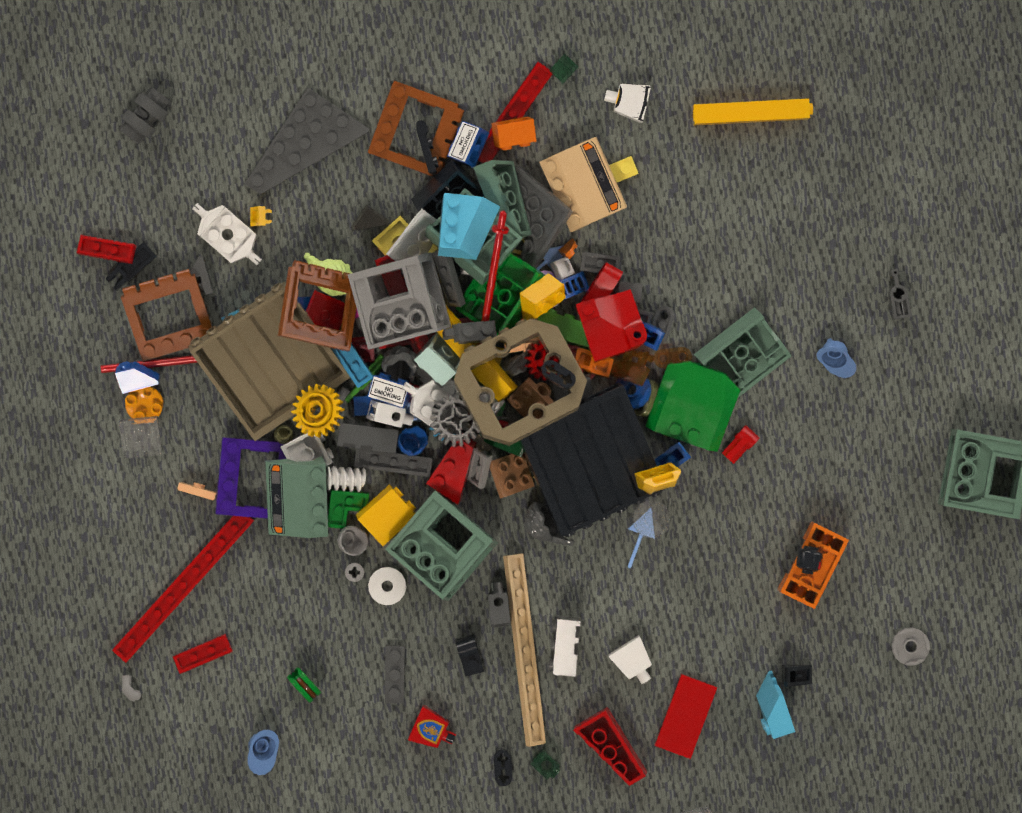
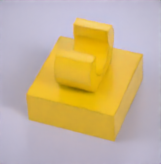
M265 206L250 207V226H266V224L272 223V220H266L265 215L266 213H272V210L265 209Z

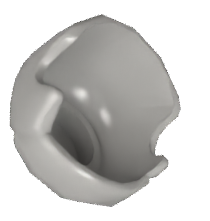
M352 525L344 527L339 532L337 539L339 549L351 556L361 555L367 549L369 543L366 532Z

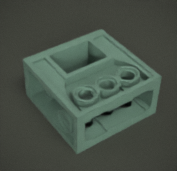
M951 429L938 504L1020 520L1022 510V441ZM969 446L971 452L967 456L965 454V449ZM997 457L1016 460L1009 497L990 494ZM963 466H966L967 472L963 475L961 469ZM962 484L964 490L959 494L958 487Z
M434 491L385 550L442 600L449 601L498 542L448 498L438 491ZM449 513L473 533L459 551L435 531ZM416 545V552L412 554L411 549ZM428 558H430V559H431V563H430V565L427 567L425 563H426V560H427ZM442 570L445 571V577L443 579L440 578V573Z

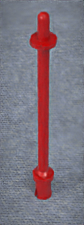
M500 211L498 223L492 227V231L496 235L481 321H489L503 234H508L509 228L505 226L507 216L505 211Z

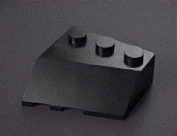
M451 160L411 200L418 211L423 209L437 220L441 216L444 193L460 194L465 188L474 196L484 198L485 196L480 184L457 163Z

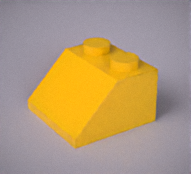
M548 273L520 292L523 319H526V321L531 318L536 319L558 303H561L566 298L564 284Z

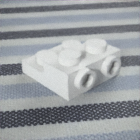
M307 433L281 446L286 458L296 462L313 461L323 456L326 466L333 463L332 458H334L330 447L325 448L323 444L325 438L322 433L320 438L315 435L310 437Z

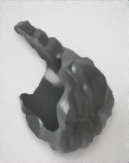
M404 346L391 348L384 354L381 364L383 373L390 374L391 378L398 380V378H409V381L412 382L417 375V370L420 368L414 361L417 354Z
M534 502L527 508L524 518V529L533 538L539 541L561 543L562 545L572 546L574 544V540L557 535L555 524L546 504Z

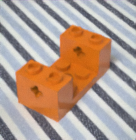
M811 521L803 537L805 541L801 548H804V546L819 548V551L823 553L821 569L814 571L813 575L802 573V569L796 566V557L789 573H785L777 590L815 609L849 540Z

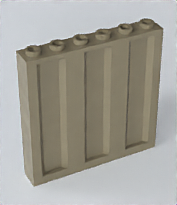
M285 281L275 284L267 294L263 293L257 296L252 304L242 306L234 316H227L222 321V324L217 327H211L207 330V334L201 338L196 337L188 346L190 353L254 441L295 415L291 411L296 410L297 407L292 404L299 402L296 396H303L301 390L308 392V386L314 388L315 384L321 387L324 384L328 386V389L330 387L334 389L351 378L331 348L278 336L286 287ZM297 299L293 320L314 324Z

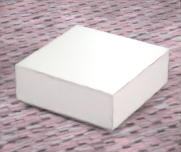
M565 257L550 263L559 281L575 274L569 259Z

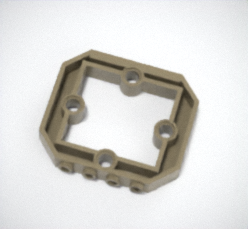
M532 318L527 321L522 319L515 324V327L511 329L507 327L499 331L498 336L494 338L489 336L481 341L482 344L466 348L464 350L465 353L461 356L454 378V385L482 437L508 446L577 411L587 383V379L558 326ZM538 336L547 352L544 362L550 359H557L560 365L575 375V384L571 389L567 390L569 395L547 406L541 403L533 404L529 408L528 416L502 429L491 408L495 398L493 390L489 387L480 388L471 370L496 357H506L511 349ZM500 342L504 343L506 345V349L502 351L498 350L496 348V344ZM553 366L545 367L548 373L553 372L556 374ZM560 375V377L563 379V383H564L565 385H566L567 383H570V384L572 383V382L570 381V378H571L570 376H567L566 378H564L563 376ZM482 394H487L490 400L482 402L479 397ZM535 410H540L543 413V417L535 418L532 413Z

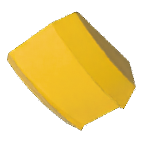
M669 462L634 474L638 488L648 494H652L656 491L674 487L681 475V470Z

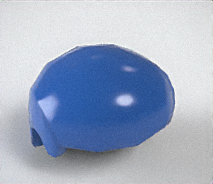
M419 426L405 428L398 436V446L401 452L409 456L421 454L428 444V435Z

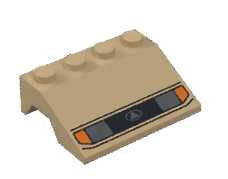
M597 137L540 161L553 194L573 210V213L566 222L570 232L580 230L591 223L627 208Z

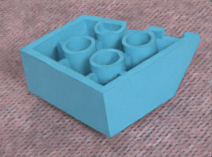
M444 193L438 256L476 260L500 206L484 197Z
M769 671L756 697L763 715V719H760L762 727L767 735H771L775 739L793 733L795 729L783 693L777 684L773 672Z

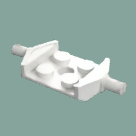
M197 203L196 207L192 208L202 218L197 234L230 263L237 262L245 257L254 262L256 266L261 262L262 259L253 251L257 234L225 206L221 205L206 211ZM226 229H230L233 232V237L230 240H225L222 236L223 231Z
M433 380L419 388H415L406 381L402 389L411 394L410 413L430 426L431 423L435 422L430 420V416L435 415L432 413L434 405L437 402L443 404V397L449 401V395L451 394L436 385ZM450 407L442 412L440 421L445 420V418L451 415ZM457 407L460 413L468 414L465 409ZM454 414L452 422H455L454 424L458 426L460 419L455 417ZM468 423L462 425V430L466 432L471 428V425ZM443 426L447 432L455 433L452 428Z

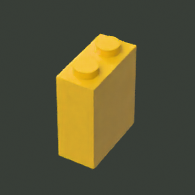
M390 484L356 514L359 522L382 546L403 529L414 516V510L416 509L410 500L406 502L402 498L404 494L397 486L393 488Z

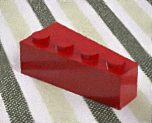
M608 707L574 727L573 731L589 747H592L629 786L646 777L647 770Z

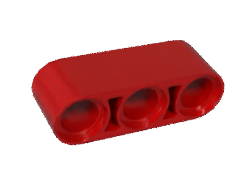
M605 262L580 303L593 298L609 296L620 280L623 271Z

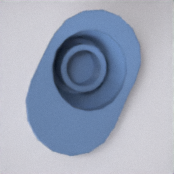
M829 338L824 346L818 350L817 359L830 373L841 378H848L855 374L856 364L849 356L844 343L833 341Z
M262 730L254 734L249 740L248 766L254 774L265 775L274 767L279 747V738L274 731Z

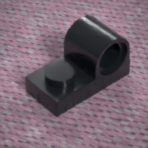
M474 634L455 639L465 677L484 672Z

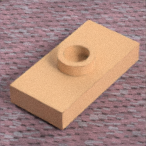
M180 482L177 488L179 491L210 500H215L217 492L207 490L205 485L194 482V485Z

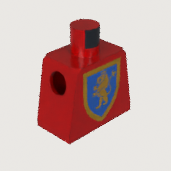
M423 705L408 740L438 748L441 740L452 744L456 734L446 730L449 724L448 720Z

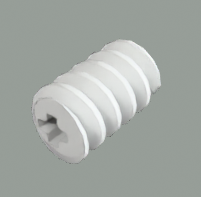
M326 466L327 490H330L331 486L334 485L335 491H337L339 485H341L342 491H345L347 486H349L350 492L353 491L354 486H356L357 492L361 491L366 481L365 468L361 470L354 468L352 470L351 467L346 469L339 467L337 469L336 466H332L330 469L329 466Z

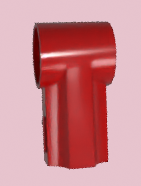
M747 425L741 428L742 430L734 436L733 441L721 452L733 464L760 438Z

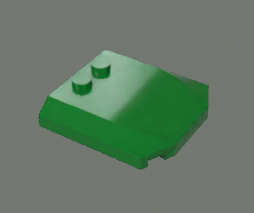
M692 361L668 363L645 427L691 445L718 452L739 396L740 388L726 373Z

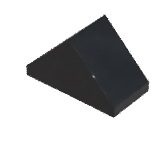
M782 665V684L784 687L812 684V665Z

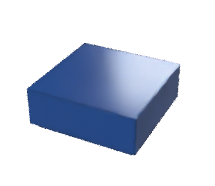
M367 396L353 397L354 416L367 415L368 410L369 415L370 413L374 414L372 404L370 405L373 399Z

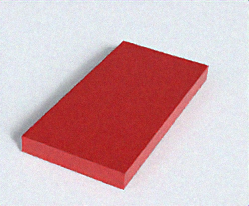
M681 674L655 746L691 759L717 687Z

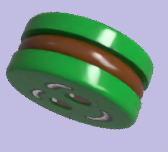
M297 667L295 669L296 672H292V675L289 674L287 679L311 703L316 696L321 694V691Z

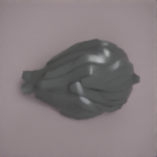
M527 351L526 353L519 352L499 365L515 384L526 377L528 367H525V364L529 363V361L524 359V357L529 356Z

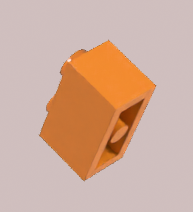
M527 116L491 123L494 146L501 148V150L513 149L512 146L515 145L526 147L530 146L531 142H536L534 119Z

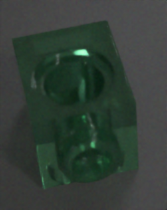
M544 748L530 761V765L546 780L549 777L553 779L560 771V763ZM543 761H550L552 767L548 770L541 767Z

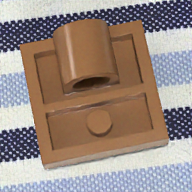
M530 377L507 399L523 417L528 416L530 406L535 403L547 406L554 402L549 397L551 395L550 387L543 382L536 384ZM535 410L532 413L535 418L543 417V413L540 410Z
M524 453L522 457L509 454L491 461L490 471L500 499L534 487Z

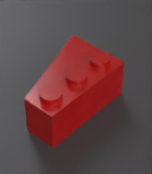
M470 439L471 442L469 444L463 440V446H460L458 441H456L455 447H450L426 483L457 505L462 500L474 448H476L477 444L472 439Z

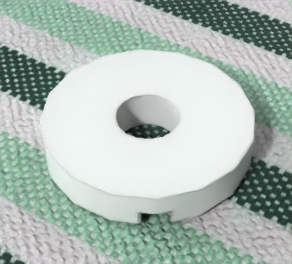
M392 567L378 569L370 577L368 583L371 597L383 605H393L400 601L405 595L407 588L406 579L403 574ZM384 581L392 582L393 588L391 591L383 590L382 583Z

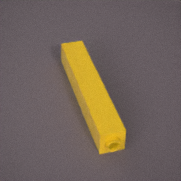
M809 99L694 104L692 106L693 125L808 120L810 115H813V103H809Z
M446 305L451 326L462 323ZM444 330L437 331V333H438V334L442 337V339H443L442 332H443ZM454 339L444 340L460 359L462 354L465 353L464 350L472 345L475 347L480 345V343L458 344L454 343ZM494 359L471 370L485 387L493 390L495 399L498 402L505 400L518 387Z

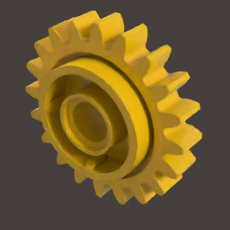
M315 384L314 388L308 386V392L301 390L303 396H296L299 402L292 404L297 409L291 411V413L297 415L292 419L295 422H299L296 428L302 429L301 432L304 434L308 433L310 437L315 435L318 438L321 437V433L328 436V430L335 432L333 425L340 426L337 419L344 418L339 415V412L345 411L344 408L339 407L344 403L338 399L340 394L334 393L335 390L330 387L328 389V386L324 384L322 387L318 384ZM318 407H320L321 410L319 414L316 415L315 411Z

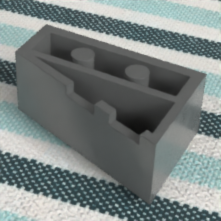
M346 419V423H340L337 446L389 453L397 452L399 430H395L396 426L384 424V428L376 427L377 423L365 422V425H359L357 420Z

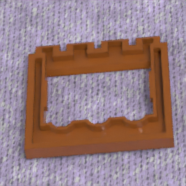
M393 81L367 153L433 177V174L430 175L426 162L423 163L413 157L389 150L408 96L434 108L444 109L432 142L434 149L430 150L432 157L436 156L438 161L437 173L445 166V162L440 161L439 158H448L447 155L451 144L445 141L446 139L454 141L458 126L453 125L452 122L460 123L464 110L458 108L459 104Z
M294 260L292 267H288L278 336L346 352L350 351L357 308L348 278L350 273L344 272L342 275V271L329 268L325 271V267L313 264L308 266V263ZM299 282L346 293L341 331L293 320L299 290L297 289Z
M189 269L176 272V280L173 274L157 278L159 285H156L154 279L139 283V291L136 285L122 288L124 295L121 296V300L142 361L189 348L188 346L196 337L201 338L207 334L208 329L213 327L195 274L191 275ZM189 289L191 300L201 325L147 341L144 327L135 305Z

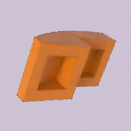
M579 347L575 356L581 370L607 379L609 378L614 359L608 358L594 363L591 351Z

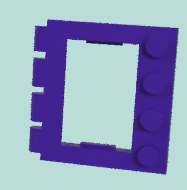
M222 437L215 514L268 519L267 509L264 507L236 506L241 449L268 453L269 451L279 452L278 460L287 459L281 449V446L285 444Z

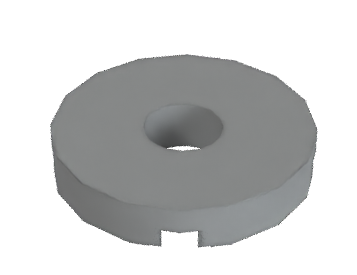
M913 627L904 628L893 637L891 643L892 653L902 664L908 666L918 665L929 654L930 642L926 634L921 630ZM909 641H913L916 644V649L913 652H908L905 648Z

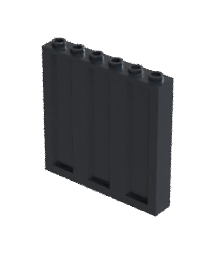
M620 382L581 399L577 411L519 441L555 527L562 537L572 536L578 529L589 528L594 522L598 520L604 521L615 512L621 513L627 510L628 506L641 504L645 501V498L658 496L663 491L660 490L648 494L637 486L634 473L657 467L626 390Z

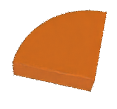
M572 238L558 251L562 256L570 259L575 254L574 249L578 245Z

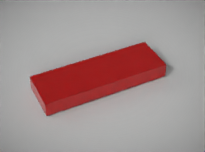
M80 235L76 253L78 255L132 264L136 245Z
M226 634L173 656V660L179 674H182L231 653L233 650Z

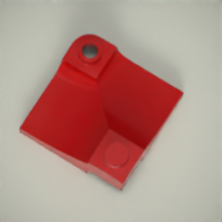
M631 289L576 304V310L594 363L634 350L646 342L647 332ZM638 332L641 334V337L635 338L634 334Z

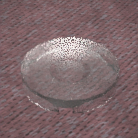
M646 500L635 508L632 522L635 530L640 535L647 538H656L668 530L671 517L668 508L662 502Z

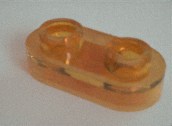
M685 347L660 349L654 354L653 360L659 368H666L668 363L691 361L692 354ZM680 353H684L686 355L685 360L679 359ZM661 355H665L667 357L666 362L660 361Z

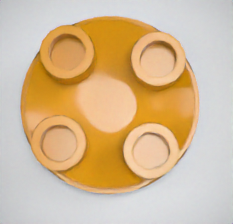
M146 387L129 392L125 398V408L128 415L137 423H149L157 419L162 413L163 398L154 387Z

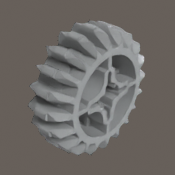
M459 394L456 400H454L453 395H449V401L443 397V404L437 402L436 407L438 409L433 408L432 413L435 415L430 416V420L435 421L430 424L431 428H436L433 434L440 433L438 440L440 441L444 437L445 445L448 444L449 440L452 441V447H455L456 441H458L460 446H463V440L469 444L471 442L469 437L475 439L476 434L474 432H480L466 405L460 400L461 396ZM450 407L451 415L445 418V420L440 421L442 412ZM457 407L465 409L469 415L460 413ZM454 414L455 417L460 419L458 426L454 424L455 422H452ZM472 421L471 428L462 434V425ZM443 426L452 428L456 435L447 432Z

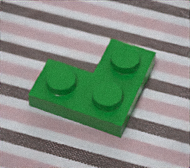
M331 488L327 511L328 527L341 529L346 527L348 511L359 512L365 507L369 501V492H357L354 490L350 492V490L342 491V489L335 491V489Z

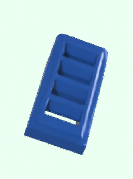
M583 271L560 280L564 284L565 299L589 289ZM578 277H580L581 282L584 286L583 288H581L579 285V282L577 280ZM571 280H574V283H575L576 288H577L576 291H575V289H574V287H573V284H572ZM566 282H567L568 285H569V288H570V290H571V293H569V291H568V289H567V287H566V284H565Z

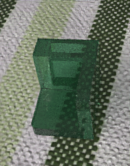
M564 54L550 69V72L564 85L578 70L579 66Z

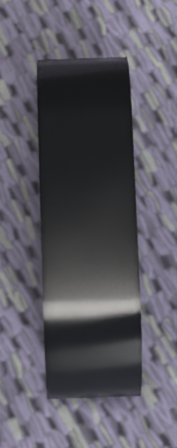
M553 360L543 363L541 373L546 379L564 390H569L574 386L576 377L571 371ZM554 366V371L558 374L556 375L553 372L547 374L545 367ZM561 375L564 378L570 376L572 383L563 384V379L559 376Z
M505 749L498 750L494 755L495 781L500 786H508L512 781L511 755ZM500 753H504V756L508 757L505 760V766H501V761L497 760V757H500ZM501 769H505V775L509 776L506 782L498 779V776H501Z

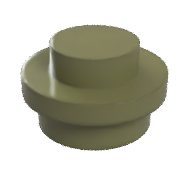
M281 425L275 429L274 438L281 444H287L293 438V431L289 426Z

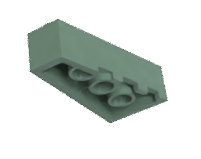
M491 160L473 167L485 198L500 206L497 216L499 217L500 211H505L507 213L505 223L522 238L530 236L531 230L514 162Z

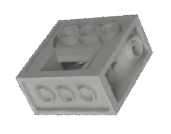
M431 252L348 274L368 350L452 327ZM402 269L408 292L388 297L381 274Z

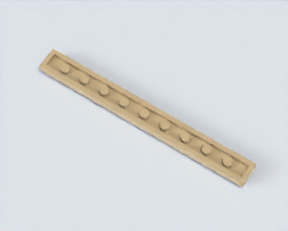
M519 553L503 556L525 743L526 746L531 747L546 744L524 555Z

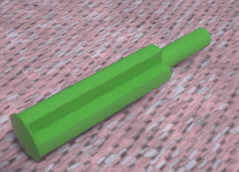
M382 354L369 367L373 375H376L382 369L381 364L384 358ZM370 381L359 388L356 386L345 400L349 403L361 389L364 390Z

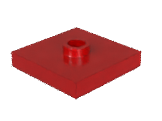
M314 290L306 312L315 325L339 330L342 324L345 303Z

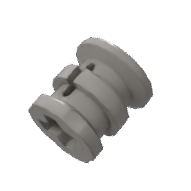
M351 563L346 567L345 576L349 581L358 582L364 576V568L359 563ZM354 567H357V570L360 571L356 577H353V573H350V570H353Z

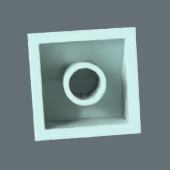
M436 332L419 351L414 361L435 382L443 386L456 374L460 358Z

